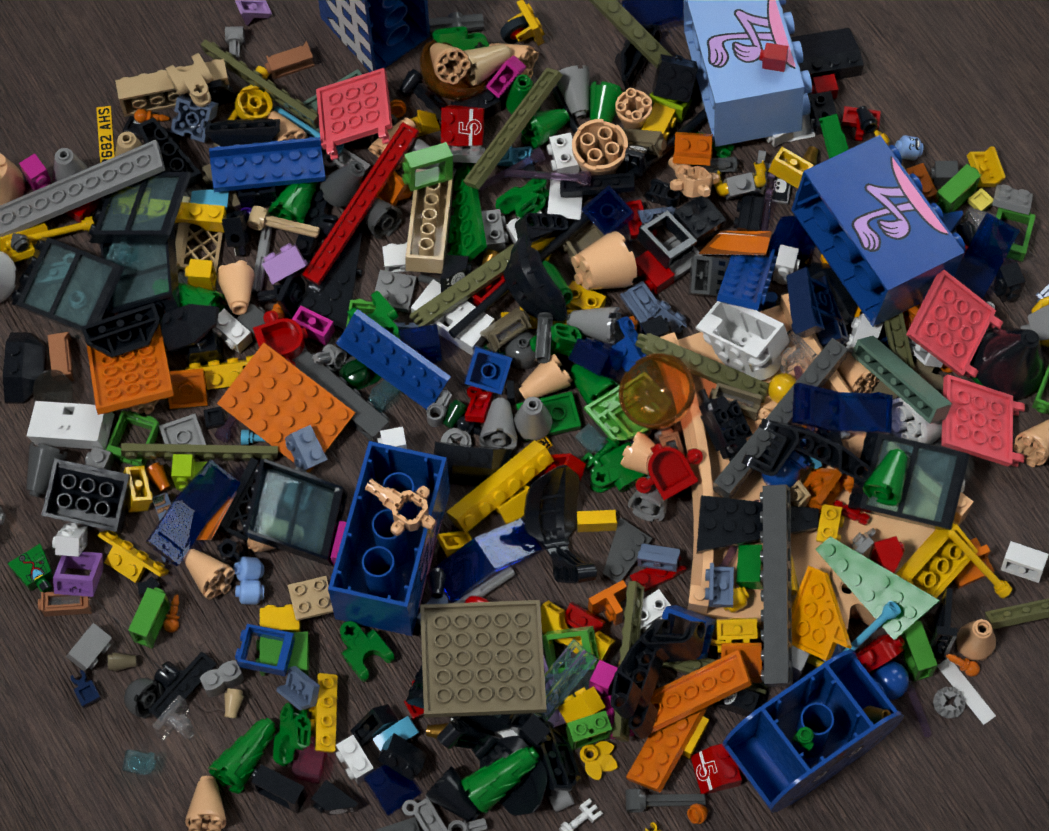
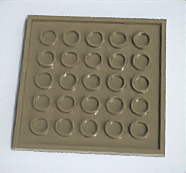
M540 600L420 605L424 718L547 713Z

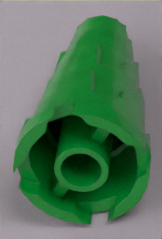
M318 182L288 185L275 202H272L268 212H272L270 216L304 224V219L310 208V202Z
M160 279L154 283L153 291L155 295L169 291L168 279ZM179 283L180 307L188 304L219 307V313L225 309V305H222V300L226 301L224 294L202 287Z
M269 718L256 721L243 736H240L229 749L227 748L208 767L210 775L215 777L216 781L223 787L231 785L229 791L239 794L253 774L255 766L264 755V750L274 737L273 734L276 731L274 728L275 723Z
M526 746L523 749L520 748L509 756L502 757L491 765L484 766L473 774L466 776L461 780L462 786L465 791L469 789L470 795L468 797L481 812L486 813L504 798L506 793L518 784L524 775L535 767L539 754L534 747L529 748Z

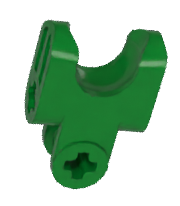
M467 27L437 29L433 32V39L436 42L449 43L463 51L489 46L484 34H468Z
M536 177L521 188H511L497 198L496 209H500V212L503 214H508L515 210L516 216L519 219L528 213H537L544 207L545 201L549 199V190L546 189V177Z
M379 291L373 292L371 294L372 302L376 309L367 316L400 339L399 329L393 322L398 318L397 312ZM351 308L347 311L349 320L356 312V308Z
M556 323L550 327L552 335L551 355L563 354L576 358L587 354V349L583 347L585 336L576 327L562 323ZM537 335L530 339V346L533 352L536 349Z
M631 442L615 448L600 458L603 466L597 468L591 474L590 486L594 492L604 493L615 486L619 492H624L634 487L638 478L648 476L627 469L620 464L624 457L622 455L623 451L628 445L632 446Z
M347 621L341 625V639L347 646V649L341 655L362 682H366L369 679V672L364 666V661L367 657L377 655L386 663H391L395 660L394 654L375 630H371L365 635L355 622ZM348 631H350L351 633L353 632L354 635H352V636H351L350 634L347 635V632H348Z
M286 703L281 710L280 732L274 737L273 759L281 766H287L294 759L295 749L304 751L310 745L311 722L307 717L306 709L298 710L293 708V704Z

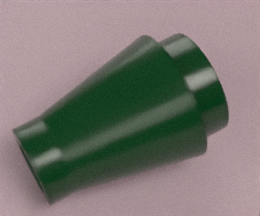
M454 399L449 404L445 420L442 424L452 429L456 425L457 420L465 415L467 406Z

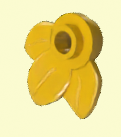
M600 741L595 745H585L580 750V758L585 763V771L592 779L600 780L602 771L611 772L617 769V763L610 755L614 749L612 743ZM592 752L594 756L588 758L586 753Z

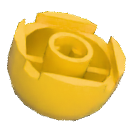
M257 86L243 88L235 101V111L239 118L250 120L266 118L273 106L270 95L266 91L260 90V87Z

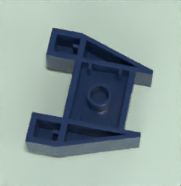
M808 267L786 275L793 332L803 338L818 333L817 337L823 347L832 338L841 344L849 342L844 320L826 276L815 280L810 277Z

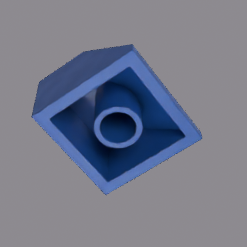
M475 345L464 383L502 395L512 358Z

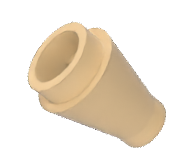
M227 688V692L224 693V717L236 719L244 698L242 690Z

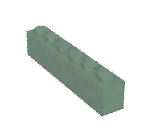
M872 335L857 340L851 354L856 360L904 402L909 404L928 423L931 424L946 419L952 406L949 400L875 336Z

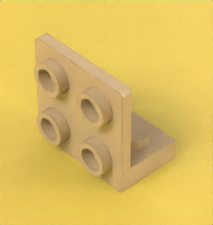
M326 576L288 585L297 621L333 612Z

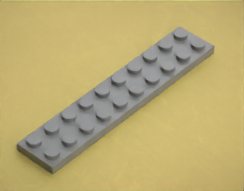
M153 140L0 205V237L23 231L165 171L158 142Z

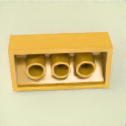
M953 523L951 529L977 554L978 550L961 528ZM936 529L899 569L896 575L937 598L971 561L947 535L949 530Z

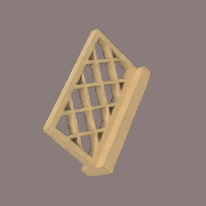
M183 196L182 202L191 203L190 197ZM178 223L175 241L178 272L179 269L185 270L186 266H189L184 264V259L190 255L194 259H198L194 252L202 248L207 255L200 260L210 258L214 263L217 274L223 232H218L212 236L209 231L201 227L200 230L193 233L189 228L191 223ZM205 232L209 239L202 243L197 235ZM194 238L199 245L191 250L187 242ZM212 241L217 248L210 253L205 245Z

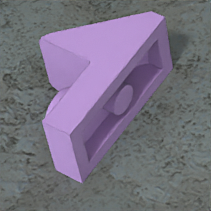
M235 0L246 26L249 25L253 18H269L272 14L266 0Z

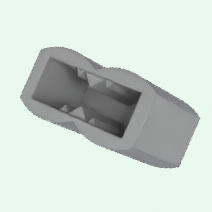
M232 660L222 664L218 669L205 672L200 677V680L208 697L220 695L226 688L238 686L244 681V677L236 660Z

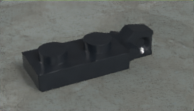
M418 83L413 91L417 98H421L425 106L437 115V119L441 121V108L448 105L423 83Z

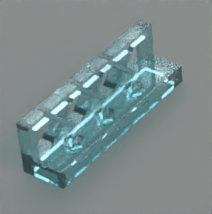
M573 639L545 673V688L546 683L552 680L551 687L545 689L547 713L535 714L548 721L598 660L576 640ZM577 648L579 650L578 654L571 658V652ZM565 664L564 671L558 674V668Z

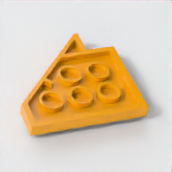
M808 565L792 605V646L828 661L832 658L837 644L851 649L852 645L828 573Z

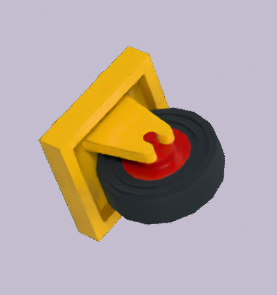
M524 0L517 1L520 13L508 20L500 30L502 39L506 43L512 44L533 37L538 46L545 43L542 37L545 35L541 28L542 25L538 18L534 16L532 7L529 3L525 4Z

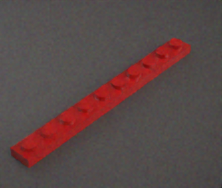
M404 122L401 123L302 274L304 278L318 286L321 284L403 159L404 154L407 153L418 136L419 131Z

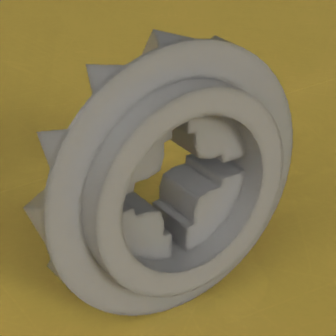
M458 428L449 429L441 438V442L453 443L452 440H461L460 444L471 445L472 443L470 435Z
M946 686L937 691L933 699V705L936 712L942 717L955 718L964 711L966 699L962 695V691H958L955 687ZM945 697L948 698V699H951V698H954V697H955L954 702H953V705H954V706H952V705H948V706H947V705H946V706L944 707V705H945V703H946V701H947V700L945 699Z

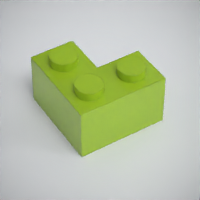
M173 454L171 477L176 490L181 492L198 490L203 493L215 490L217 469L214 462H195L192 454Z

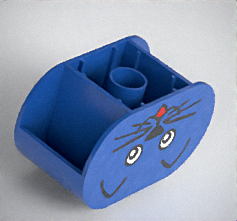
M849 649L832 657L748 715L726 736L722 746L770 811L775 813L792 805L875 747L901 723L904 715L900 711L898 712L857 659L854 650ZM867 706H874L889 710L891 715L873 724L863 709ZM802 727L810 728L814 734L811 741L814 743V747L809 753L805 747L801 748L798 742L794 743L792 741V738Z

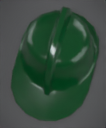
M357 359L346 363L339 373V377L344 378L348 383L347 386L352 390H360L375 384L381 379L378 374Z

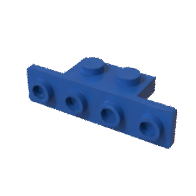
M628 316L618 319L617 324L625 338L611 347L629 379L644 370L657 385L664 382L662 373L655 366L653 357L643 353L642 349L635 345L636 340H638V333L634 328L632 320Z

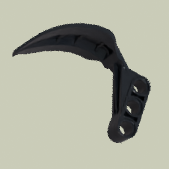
M528 213L515 222L518 240L511 250L510 260L504 271V279L516 302L529 315L538 318L539 313L548 312L553 315V321L563 322L568 318L566 300L547 273L539 251L531 247L533 242L544 237H556L568 228V220L560 214Z
M560 465L550 470L531 484L525 500L524 528L529 536L541 542L552 558L553 576L556 582L582 583L594 581L597 577L595 565L584 562L571 553L568 548V537L577 527V499L580 478L567 465Z
M459 716L451 720L437 736L439 742L448 749L453 747L471 749L480 760V769L491 765L502 757L509 756L520 748L523 749L526 746L531 748L520 736L499 738L481 732L465 716ZM539 757L535 767L524 775L520 782L500 800L504 808L514 816L534 813L541 805L548 782V772Z

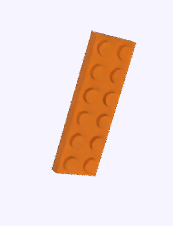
M737 650L654 690L651 702L657 708L658 714L651 733L751 686L752 683L741 652Z
M709 706L651 733L626 778L633 783L661 793Z

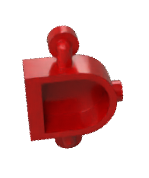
M267 311L263 316L265 324L253 327L259 348L263 343H266L296 366L292 359L298 357L304 349L305 339L308 338L306 328H301L292 319H279L275 311Z
M661 443L650 448L652 452L646 462V469L650 478H638L635 487L640 493H647L650 491L651 486L655 485L663 500L668 499L698 482L689 464H699L703 459L702 452L697 448H692L685 457L674 447L662 446Z
M884 633L871 641L872 643L858 650L856 657L869 673L900 654L904 650L902 646L905 645V642L901 636L894 641L889 634L885 635Z

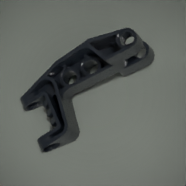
M764 418L759 427L776 436L774 439L770 438L769 442L772 444L771 446H766L765 449L768 452L767 454H762V457H764L763 462L745 454L741 462L765 475L774 476L781 469L792 451L797 450L859 481H866L871 476V468L844 446L805 427ZM806 438V445L801 448L800 441ZM822 447V454L817 456L818 448ZM862 466L863 472L857 475L858 468Z
M656 619L629 649L615 672L611 706L620 717L624 719L629 718V728L638 738H646L652 732L658 710L652 704L651 698L663 664L665 662L696 660L701 655L705 637V625L703 622L691 621L684 634L676 635L675 633H670V623L667 619Z

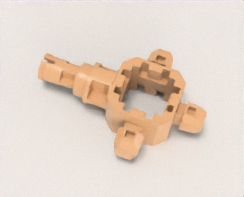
M673 157L668 161V165L675 170V175L678 178L670 182V188L673 191H681L686 197L710 196L711 185L717 184L720 180V176L717 173H709L704 167H691L690 164L673 163Z
M373 479L367 483L365 490L377 496L382 505L392 511L394 523L391 526V533L394 535H401L405 530L404 528L409 531H415L422 525L426 529L432 530L436 525L435 519L429 515L427 498L430 490L427 487L421 486L416 493L411 490L400 493L394 488L383 487ZM408 501L414 502L415 505L422 507V511L419 512L416 519L407 520L406 517L401 514L399 515L398 511L402 509L404 503Z

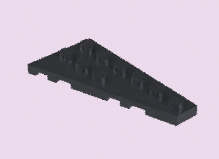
M364 220L361 221L321 284L318 286L310 281L296 307L298 310L301 305L332 320L334 327L343 332L347 325V311H349L350 300L353 299Z
M701 495L696 554L708 550H719L723 547L739 546L760 541V531H763V523L760 522V512L763 511V504L756 501ZM791 506V534L817 530L819 509Z

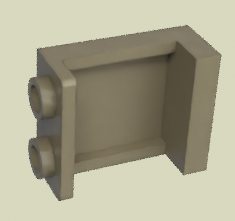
M598 215L593 218L592 224L578 230L560 247L563 252L567 251L572 265L571 258L604 235L611 233L602 217Z

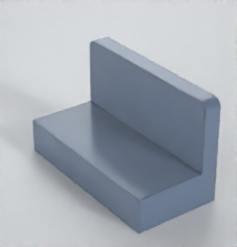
M641 544L637 558L638 566L677 572L680 549Z

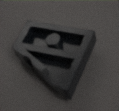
M215 80L207 84L211 101L219 103L218 107L222 104L235 102L237 95L240 93L239 91L234 92L233 87L226 85L222 80Z

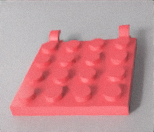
M384 68L316 89L321 146L324 150L326 149L327 155L330 154L331 160L339 158L336 149L337 145L378 133L379 139L382 138L383 144L390 142L388 130L392 129L393 126L387 72Z
M942 270L935 277L906 335L957 375L976 378L979 371L972 367L970 362L987 328L994 329L997 327L1000 329L1003 321L994 316L996 310L946 270Z
M948 374L943 377V396L952 403L946 419L942 420L941 446L968 453L1007 467L1010 465L1018 467L1019 462L1024 463V455L1013 452V415L1018 416L1019 411L1024 412L1025 404L1013 401L1012 395Z

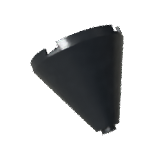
M1001 327L1000 329L994 328L985 332L970 362V365L979 371L976 377L983 386L1012 395L1013 400L1023 399L1034 392L1040 386L1045 375V359L1039 336L1035 331L1029 329Z

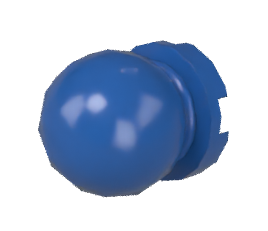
M793 450L777 474L768 476L762 473L764 483L767 486L786 484L791 488L800 479V470L804 469L807 471L811 463H804L806 459Z
M894 661L886 662L871 671L870 675L889 700L902 697L907 691L910 682L906 669L902 664Z

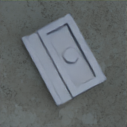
M644 281L631 287L625 293L620 294V298L635 319L638 320L640 326L641 323L654 318L650 315L649 309L653 305L657 306L656 298Z

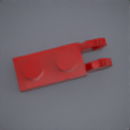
M685 565L677 567V572L645 568L631 574L630 579L644 586L645 592L674 579V577L686 572L687 568Z

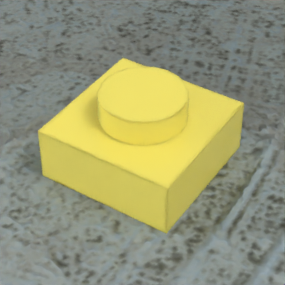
M980 188L968 198L967 202L981 214L992 205L993 198Z

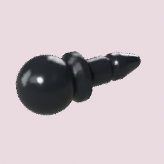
M465 416L457 420V428L461 431H467L468 434L472 431L474 434L480 435L482 430L475 426L476 422L465 421Z

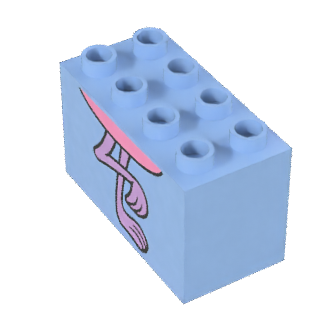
M684 0V34L691 60L697 62L696 78L711 134H713L715 147L770 137L776 134L802 131V117L811 112L807 93L812 92V83L809 71H800L799 63H803V52L800 41L792 42L789 35L794 34L795 28L792 13H783L781 7L786 5V0ZM766 42L789 46L785 72L762 69V61H759L761 49L765 50Z

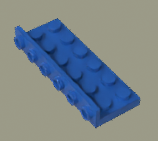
M320 137L209 148L214 192L325 181Z
M776 249L771 250L769 258L765 255H731L717 301L758 311L760 304L764 305L777 260V256L774 255Z
M359 309L353 314L343 334L336 342V345L426 410L432 403H435L451 378L450 375Z

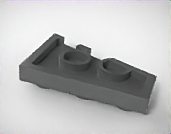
M620 517L603 576L615 584L624 580L637 562L641 544H650L652 538Z

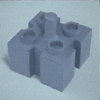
M187 93L177 97L174 111L178 112V115L172 120L170 132L181 136L189 133L191 134V139L205 143L210 139L205 135L206 123H210L216 117L219 103L211 101L207 106L198 107Z

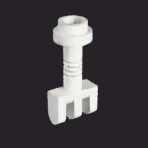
M589 798L579 807L582 813L569 824L563 822L559 831H573L587 819L594 823L603 813L600 810L595 815L593 814L598 807L595 804L588 808L593 802Z

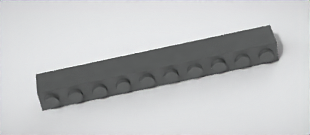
M251 304L247 311L237 318V321L251 332L252 339L257 342L253 327L265 324L263 316L266 312L260 306L257 308L254 304ZM304 346L302 353L295 359H292L296 367L356 412L349 423L367 439L377 442V438H381L380 431L390 429L389 418L384 413L377 412L375 406L370 401L362 399V395L356 389L352 390L347 386L346 380L342 377L338 378L330 366H324L322 363L315 364L314 359H312L314 353L310 354L306 346Z
M832 338L766 419L792 424L846 359L848 348ZM758 427L713 482V490L723 498L731 499L755 470L741 463L745 454L762 461L764 459L762 454H767L768 452L765 449L766 446H771L772 444L769 442L770 438L774 439L776 435Z
M786 484L763 486V492H760V503L763 504V511L760 512V522L763 523V531H760V541L763 543V550L760 551V559L763 562V570L760 572L763 590H761L760 597L764 604V610H761V621L764 622V629L761 630V640L764 642V649L761 650V660L764 662V669L761 670V679L768 687H783L793 685L791 490Z

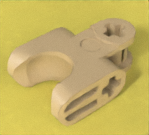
M199 53L191 56L194 65L189 71H178L174 65L165 68L179 96L188 93L193 103L198 107L207 106L211 102V95L207 84L212 82L213 78Z

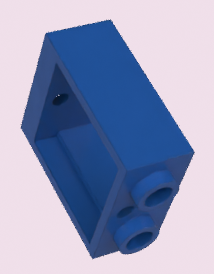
M678 605L667 606L663 611L662 619L669 621L670 633H672L676 616L689 621L704 623L705 637L703 649L697 660L707 658L716 620Z
M247 624L246 629H243L241 632V648H237L235 660H237L239 667L286 677L295 643L294 633ZM253 635L283 641L277 666L246 660Z

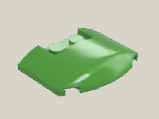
M643 370L586 405L584 410L612 441L628 440L634 438L638 431L646 433L658 425L667 415L673 401Z

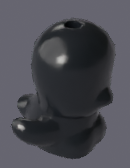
M225 539L216 548L220 552V560L223 563L229 559L239 562L240 557L247 555V551L239 541L234 542L231 539Z

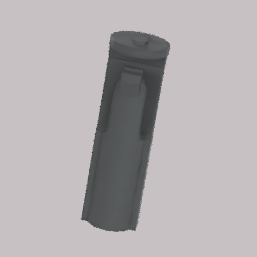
M737 157L712 158L710 166L691 165V167H704L709 173H716L717 171L737 172L738 162Z
M548 312L538 314L535 361L538 363L550 361L552 336L550 327L553 323V315Z

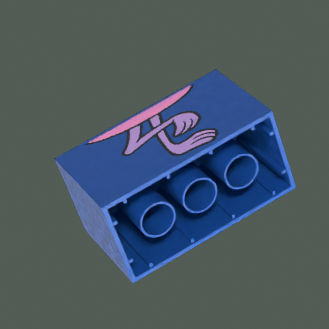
M880 135L805 170L791 209L872 327L922 303L935 277L942 270H946L954 277L965 253V244L961 236L956 232L951 233L943 223L944 216L940 207L936 203L930 204L922 194L923 187L919 178L915 174L909 175L901 165L902 158L898 149L894 145L888 146Z
M372 441L368 442L328 587L335 619L346 622L352 621L359 625L408 636L413 635L416 617L418 616L427 581V574L430 570L437 543L436 536L440 532L450 494L446 457ZM373 479L383 487L394 488L400 493L408 490L416 493L421 486L427 487L430 490L427 498L429 515L435 519L436 525L432 530L426 529L422 525L415 531H409L404 528L405 530L401 535H394L391 533V526L394 523L392 511L383 506L377 496L365 490L367 483ZM408 501L404 503L398 513L406 517L407 520H413L422 511V507Z

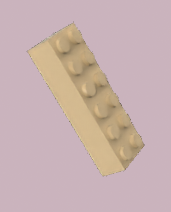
M214 59L210 62H205L213 81L222 80L226 85H229L224 59ZM193 65L185 67L178 66L176 67V69L181 72H186L191 70L193 68ZM166 70L115 80L124 117L134 115L138 109H145L147 112L151 110L152 112L175 107L177 97H179Z
M416 169V172H420L426 169ZM453 179L413 191L405 256L406 271L442 274L445 262Z

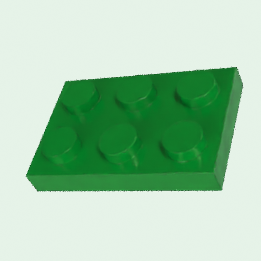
M572 391L540 398L552 417V427L546 436L581 429ZM523 402L516 404L517 411L519 410Z

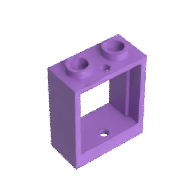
M82 552L79 557L62 555L53 577L54 594L94 597L103 572V553ZM67 568L91 570L89 576L65 574Z

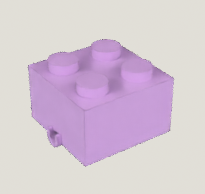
M288 243L281 247V252L276 255L272 252L264 257L265 261L262 262V265L272 285L306 265L308 266L306 259L304 260L296 244L291 245V243Z

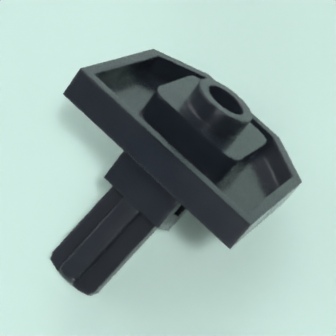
M293 273L287 276L284 284L274 285L273 290L260 291L258 293L259 302L276 300L287 318L292 319L297 312L296 307L305 292V282L300 274Z

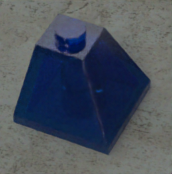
M609 185L581 209L603 235L619 231L634 218L633 210Z
M386 765L379 767L364 777L365 784L387 816L401 808L405 801L413 800L421 794L413 780L410 781Z

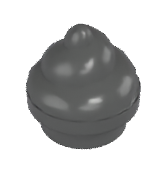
M13 233L11 239L12 249L18 253L25 251L30 245L28 237Z

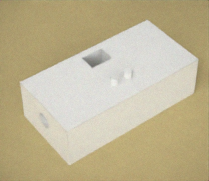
M433 279L412 305L411 313L441 293V284ZM465 301L428 327L472 355L475 345L481 347L486 338L480 335V332L495 323V319L484 312L457 337L453 338L448 331L475 308L474 305Z
M35 401L27 437L35 445L44 444L54 447L92 449L94 446L106 450L114 414L110 412L98 415L96 405Z

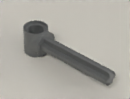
M628 789L625 791L626 812L630 813L643 812L646 807L691 806L695 803L702 805L706 803L704 794L645 795V791L642 789Z

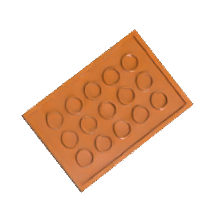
M160 324L148 347L115 358H110L87 345L98 415L174 396Z
M266 343L261 345L217 403L271 446H278V451L293 463L294 457L286 447L285 437L311 425L324 453H326L356 413ZM311 467L306 471L310 473L314 467Z

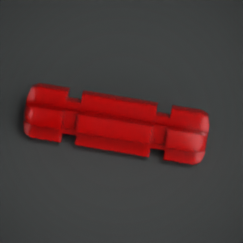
M836 500L833 506L842 507L841 515L853 521L858 520V523L864 526L870 519L868 514L864 512L861 514L858 510L850 509L847 504L843 505V502Z

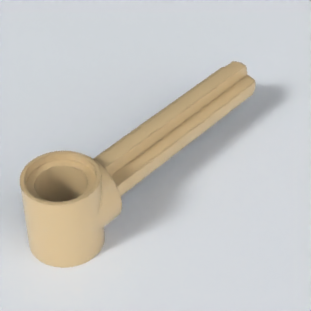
M253 206L246 223L248 227L254 230H262L269 226L317 238L320 233L319 227L270 216L268 210L261 206Z

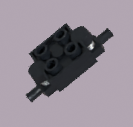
M705 389L697 392L702 401L699 405L702 413L700 417L716 452L720 451L723 459L731 461L747 442L746 438L753 434L737 400L729 403L724 396L709 399Z

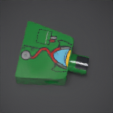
M41 544L8 563L12 572L30 591L38 588L40 592H49L52 589L48 581L54 577V574Z

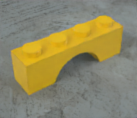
M151 199L148 213L149 220L166 215L171 201ZM181 202L174 224L191 223L202 227L206 231L224 233L222 218L227 212L225 206Z
M549 600L542 604L540 609L543 634L548 631L569 629L565 622L564 609ZM597 631L595 639L599 660L605 661L615 640ZM581 636L553 639L557 643L570 647L572 652L584 656Z

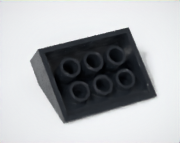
M850 28L791 37L792 42L800 41L803 63H799L800 71H809L811 83L813 77L834 74L836 80L862 75L864 63Z
M54 458L41 516L122 533L127 511L130 474Z

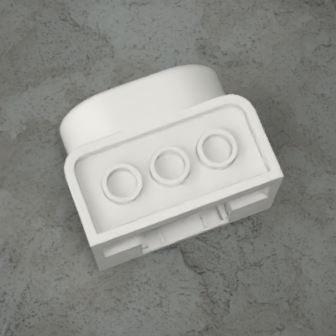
M719 301L715 303L696 326V330L703 333L705 342L712 345L715 354L726 366L759 380L768 379L778 372L782 365V352L790 343L784 323L757 310Z

